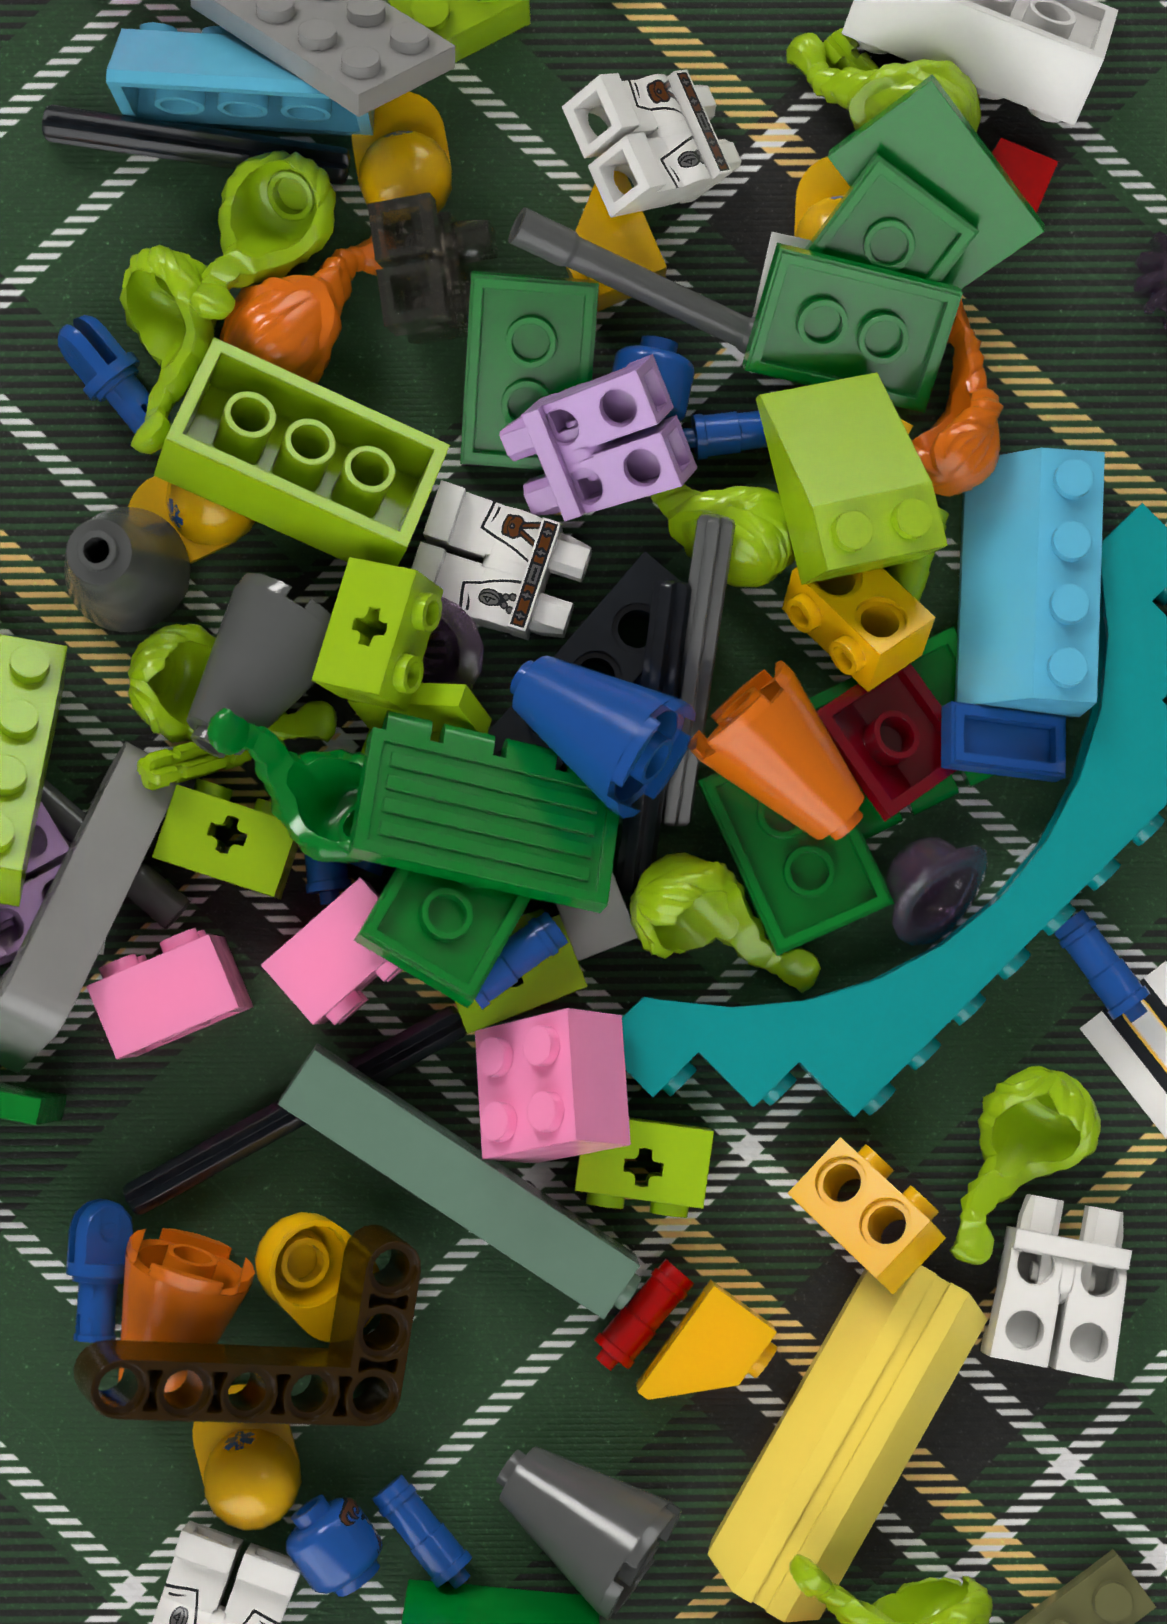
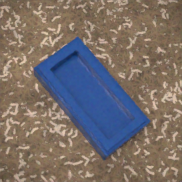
M951 701L943 705L941 710V768L1048 782L1062 780L1066 778V716Z

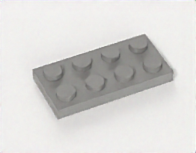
M190 0L193 9L358 117L455 68L454 44L383 0Z

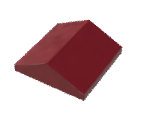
M911 663L869 692L858 683L816 711L855 781L884 821L890 819L957 771L941 768L942 706Z

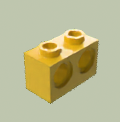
M796 567L792 570L782 610L787 613L791 623L799 631L807 633L831 656L835 666L842 673L851 675L867 692L923 655L935 620V616L884 568L801 585L798 568Z
M840 1137L787 1194L890 1293L894 1294L946 1239L931 1221L939 1211L911 1185L901 1193L886 1180L894 1170L867 1144L857 1153ZM852 1179H861L860 1189L853 1198L844 1202L837 1201L838 1192L844 1183ZM897 1220H905L906 1228L903 1235L893 1243L882 1244L881 1236L886 1226Z

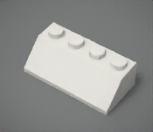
M854 0L841 34L855 39L859 43V47L875 54L891 53L911 62L921 59L949 60L971 79L976 87L977 94L993 100L1005 98L1027 107L1032 115L1043 121L1051 123L1063 121L1075 126L1104 61L1118 10L1095 0Z

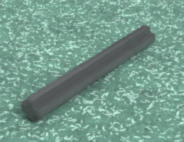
M703 514L697 519L688 581L692 593L678 698L690 704L696 713L695 722L685 717L682 731L691 736V739L698 730L703 735L705 733L735 532L734 520L718 514ZM689 748L685 752L677 770L666 784L661 823H664V825L673 827L688 826L692 820L700 761L697 760Z

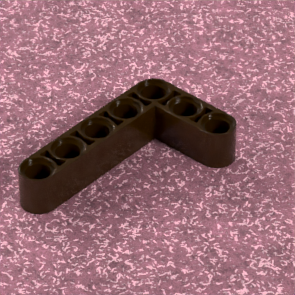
M375 1224L364 1226L355 1231L347 1241L344 1250L329 1348L102 1340L85 1347L78 1355L73 1368L74 1380L79 1390L96 1411L104 1417L116 1420L373 1426L381 1424L389 1419L397 1410L401 1398L421 1274V1260L413 1247L386 1227ZM387 1250H391L389 1263L382 1270L373 1273V1266L379 1255ZM381 1313V1320L377 1328L368 1335H363V1330L368 1320ZM116 1368H124L122 1378L117 1385L107 1390H99L101 1379L106 1373ZM187 1370L185 1382L178 1389L164 1392L166 1382L173 1374L178 1371ZM250 1372L246 1386L237 1393L228 1394L234 1379L243 1373ZM306 1375H311L308 1387L302 1393L291 1396L296 1382ZM371 1377L368 1389L362 1395L353 1398L356 1386L362 1380Z

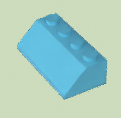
M157 22L141 24L140 30L121 29L107 67L106 83L122 115L210 128L348 136L352 134L373 135L375 109L360 117L356 116L221 26L205 27L202 29V33L177 32L175 27Z
M1041 447L999 455L995 470L985 481L975 486L971 491L963 492L955 702L1067 717H1081L1097 703L1105 452Z

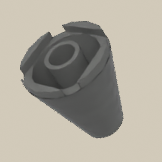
M120 507L106 510L82 523L69 537L64 564V576L68 593L78 610L87 619L100 627L126 633L146 630L173 615L188 592L191 563L185 545L171 524L153 512L135 507Z
M246 573L234 587L186 719L188 725L194 730L191 735L192 741L207 753L218 758H224L226 754L219 753L210 745L207 734L210 718L222 708H228L248 723L269 728L315 684L312 681V676L331 614L312 599L303 608L286 598L292 588L291 586L263 574ZM243 749L234 755H241L245 750Z
M537 1446L533 1447L526 1455L520 1450L515 1451L502 1468L496 1480L498 1484L504 1487L499 1501L592 1608L606 1620H610L612 1614H616L635 1591L655 1561L653 1556L660 1545L657 1539L660 1538L667 1542L682 1513V1509L669 1500Z

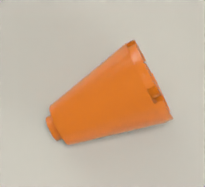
M782 660L775 663L774 678L764 669L735 691L711 715L718 724V727L708 738L698 730L688 745V748L696 756L697 760L816 840L824 839L829 835L834 840H839L848 834L863 817V813L858 809L864 801L861 789L794 671Z
M162 1228L159 1239L143 1240L146 1229L137 1230L130 1236L125 1253L120 1340L217 1344L251 1288L255 1276L253 1264L245 1257L243 1267L241 1268L229 1260L232 1251L231 1247L197 1233ZM119 1368L118 1382L122 1378L124 1368ZM187 1370L178 1371L173 1374L166 1382L164 1392L178 1389L185 1382Z

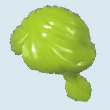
M804 33L796 36L786 49L787 63L796 66L807 77L808 83L812 85L813 91L817 96L824 97L827 103L839 104L841 107L849 110L855 130L859 129L933 74L977 133L981 120V108L976 87L971 79L949 60L921 59L907 64L895 62L883 65L879 69L868 71L854 67H846L842 70L829 68L826 63L825 46L814 33Z
M282 150L248 158L236 166L222 190V204L218 213V225L221 232L220 245L223 256L217 257L201 274L202 282L190 299L191 306L200 317L210 320L225 319L234 310L236 302L229 292L230 289L258 284L269 277L283 278L295 266L307 262L313 254L323 249L334 229L336 195L327 172L323 168L318 167L313 159L305 158L296 151L288 154Z
M162 245L144 248L140 253L131 256L130 267L124 272L123 289L119 298L125 310L127 326L138 334L142 346L161 367L159 379L149 394L145 422L136 431L131 442V446L136 451L145 454H152L162 449L165 438L172 426L168 420L170 411L190 388L213 340L214 329L218 321L217 319L210 320L200 317L190 304L192 295L197 291L202 282L201 274L207 266L191 258L189 254L174 251Z
M683 484L681 487L651 495L652 501L658 505L662 514L668 518L671 537L684 546L685 552L690 558H692L697 519L700 515L718 514L734 520L735 532L727 584L731 586L759 587L768 584L795 561L780 495L764 487L732 486L723 490L700 492Z
M199 624L164 626L141 642L131 657L128 670L130 680L128 696L132 708L150 726L153 733H161L171 743L185 740L192 741L191 735L194 730L188 725L186 719L216 639ZM310 701L301 706L295 713L287 714L285 712L268 729L282 741L288 738L295 740L300 737L321 739L328 743L336 732L337 715L329 703Z
M688 853L667 854L652 863L641 874L634 893L630 898L631 925L642 943V949L649 951L651 955L656 954L658 957L666 959L673 953L681 954L687 950L701 948L717 939L727 946L734 947L737 955L747 961L749 965L766 969L772 974H777L785 983L797 988L801 993L812 988L821 970L818 958L812 952L802 947L794 948L778 956L775 955L769 940L766 939L760 919L754 916L750 905L745 899V886L736 880L735 874L727 869L725 863L706 861Z
M1031 1066L1012 1075L1004 1082L996 1083L995 1091L983 1097V1113L978 1118V1125L980 1129L979 1145L985 1162L978 1172V1178L968 1184V1193L961 1198V1223L955 1243L949 1249L952 1255L960 1262L980 1265L990 1259L993 1252L994 1238L986 1224V1216L995 1209L997 1203L1010 1198L1025 1183L1037 1177L1050 1176L1056 1171L1076 1166L1084 1158L1095 1152L1101 1130L1099 1113L1089 1092L1077 1079H1074L1065 1072L1050 1070L1042 1066Z
M796 1554L790 1562L789 1571L800 1590L807 1597H815L819 1602L826 1604L827 1609L836 1615V1619L840 1624H989V1619L992 1617V1597L988 1595L987 1588L969 1576H963V1584L959 1580L946 1577L941 1579L928 1577L918 1582L904 1583L896 1593L886 1595L870 1604L858 1600L843 1587L831 1582L830 1578L809 1558Z

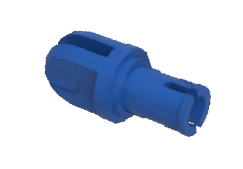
M83 315L73 319V326L64 325L58 334V346L62 355L86 385L83 391L91 401L98 399L100 402L107 400L135 434L145 422L150 394L136 377L139 373L137 367L140 365V361L133 352L126 353L107 328L96 318Z
M96 1199L84 1203L73 1214L69 1227L66 1275L72 1276L73 1282H78L74 1341L94 1343L102 1340H116L118 1284L124 1283L126 1247L130 1236L134 1234L132 1217L124 1207L117 1202L107 1199Z

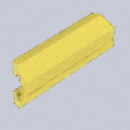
M921 1265L892 1294L869 1271L864 1269L711 1539L707 1554L734 1594L750 1603L753 1602L759 1605L768 1614L784 1623L820 1620L826 1609V1604L819 1602L815 1597H807L800 1590L789 1571L790 1562L796 1554L805 1556L817 1565L830 1578L831 1582L837 1585L840 1584L988 1321L969 1292L953 1283L945 1281L937 1276L936 1273Z

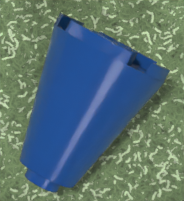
M548 655L540 657L535 662L532 660L525 662L516 672L510 686V692L514 695L512 700L514 711L609 810L622 818L634 817L641 812L632 804L642 794L653 800L657 797L677 770L691 740V736L684 733L682 728L685 717L695 722L696 713L693 707L682 699Z

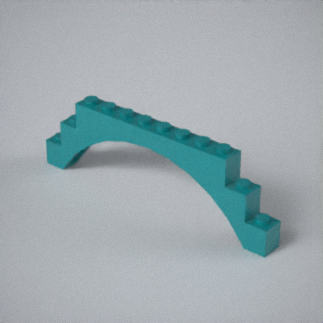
M1143 503L1134 509L1102 541L1097 703L1090 708L1069 783L1036 845L987 904L934 947L869 981L802 1001L725 1007L642 997L622 1016L625 1070L652 1097L661 1089L669 1096H672L697 1071L689 1061L699 1053L752 1107H755L762 1099L769 1106L774 1104L797 1080L790 1071L798 1064L848 1115L855 1117L862 1109L869 1116L872 1115L894 1094L896 1088L890 1081L907 1064L915 1071L939 1049L941 1043L935 1036L952 1019L960 1026L984 1004L986 998L980 991L997 974L1005 981L1029 959L1031 953L1025 946L1041 930L1050 936L1074 914L1076 909L1070 904V901L1086 885L1095 891L1119 869L1121 864L1114 857L1131 840L1137 846H1140L1163 825L1165 819L1159 812L1167 805V705L1162 701L1165 697L1167 698V616L1152 601L1156 599L1162 606L1167 603V527Z

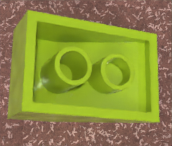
M877 372L761 394L756 397L801 585L918 561L948 545L932 481Z

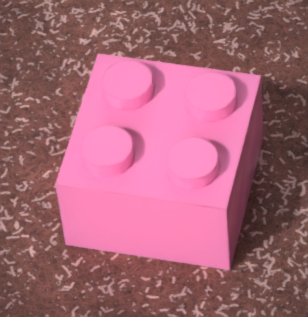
M362 878L353 883L261 964L264 970L313 1025L325 1024L328 1020L334 1026L337 1023L341 1025L369 1000L362 993V990L379 976L383 982H390L403 971L401 968L354 941L380 896L373 886Z
M196 928L161 941L159 944L163 954L147 960L146 955L137 957L136 954H131L99 968L103 979L86 987L116 1059L140 1056L254 1007L225 937L211 934L206 935L205 930L197 931Z
M566 1008L475 1031L482 1159L542 1163L631 1145L622 1015Z

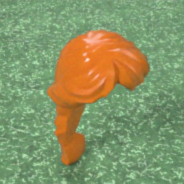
M374 232L369 239L356 246H350L347 249H336L332 256L324 261L319 271L312 276L290 275L283 278L269 277L259 285L242 288L235 298L234 310L224 320L220 340L318 384L331 360L332 347L342 330L340 317L344 303L351 295V282L356 272L363 271L375 276L388 273L394 264L395 256L391 242L387 237Z
M962 299L947 342L952 344L955 351L950 394L945 412L931 429L912 440L932 481L935 494L947 497L971 491L975 486L985 481L995 470L1000 451L998 418L1004 407L999 403V396L993 390L987 388V375L983 368L985 356L980 351L981 341L975 336L973 329L970 328Z

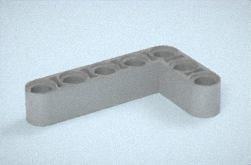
M127 741L115 756L11 966L0 977V1065L15 1073L22 1070L58 1034L69 1016L170 805L176 784H180L172 782L170 786L156 790L145 788L142 785L141 775L137 771V762L148 753Z

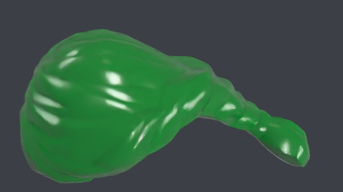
M222 708L210 718L207 730L210 745L219 753L229 756L243 749L248 751L249 755L255 760L256 774L263 781L264 787L271 797L272 814L287 828L290 838L300 846L302 853L313 860L346 864L363 861L347 857L364 753H350L343 749L325 752L309 751L297 755L294 752L288 751L285 743L277 738L268 728L248 723L228 708Z

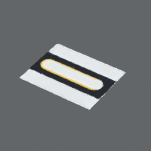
M1165 961L1139 981L1150 992L1147 997L1141 1000L1147 1009L1144 1015L1132 1023L1124 1013L1113 1020L1108 1014V1009L1105 1008L1083 1025L1080 1030L1167 1139V961Z

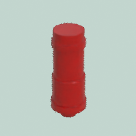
M667 1259L651 1272V1277L627 1306L622 1308L603 1332H599L594 1338V1341L603 1348L595 1358L608 1370L612 1371L618 1362L627 1369H630L635 1363L634 1360L655 1336V1331L678 1303L688 1296V1291L695 1284Z

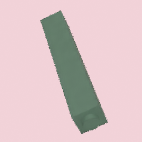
M316 1043L281 1095L278 1103L279 1106L603 1320L613 1305L620 1310L624 1308L638 1288L641 1277L636 1274V1271L640 1264L634 1252L495 1160L482 1159V1152L320 1044Z

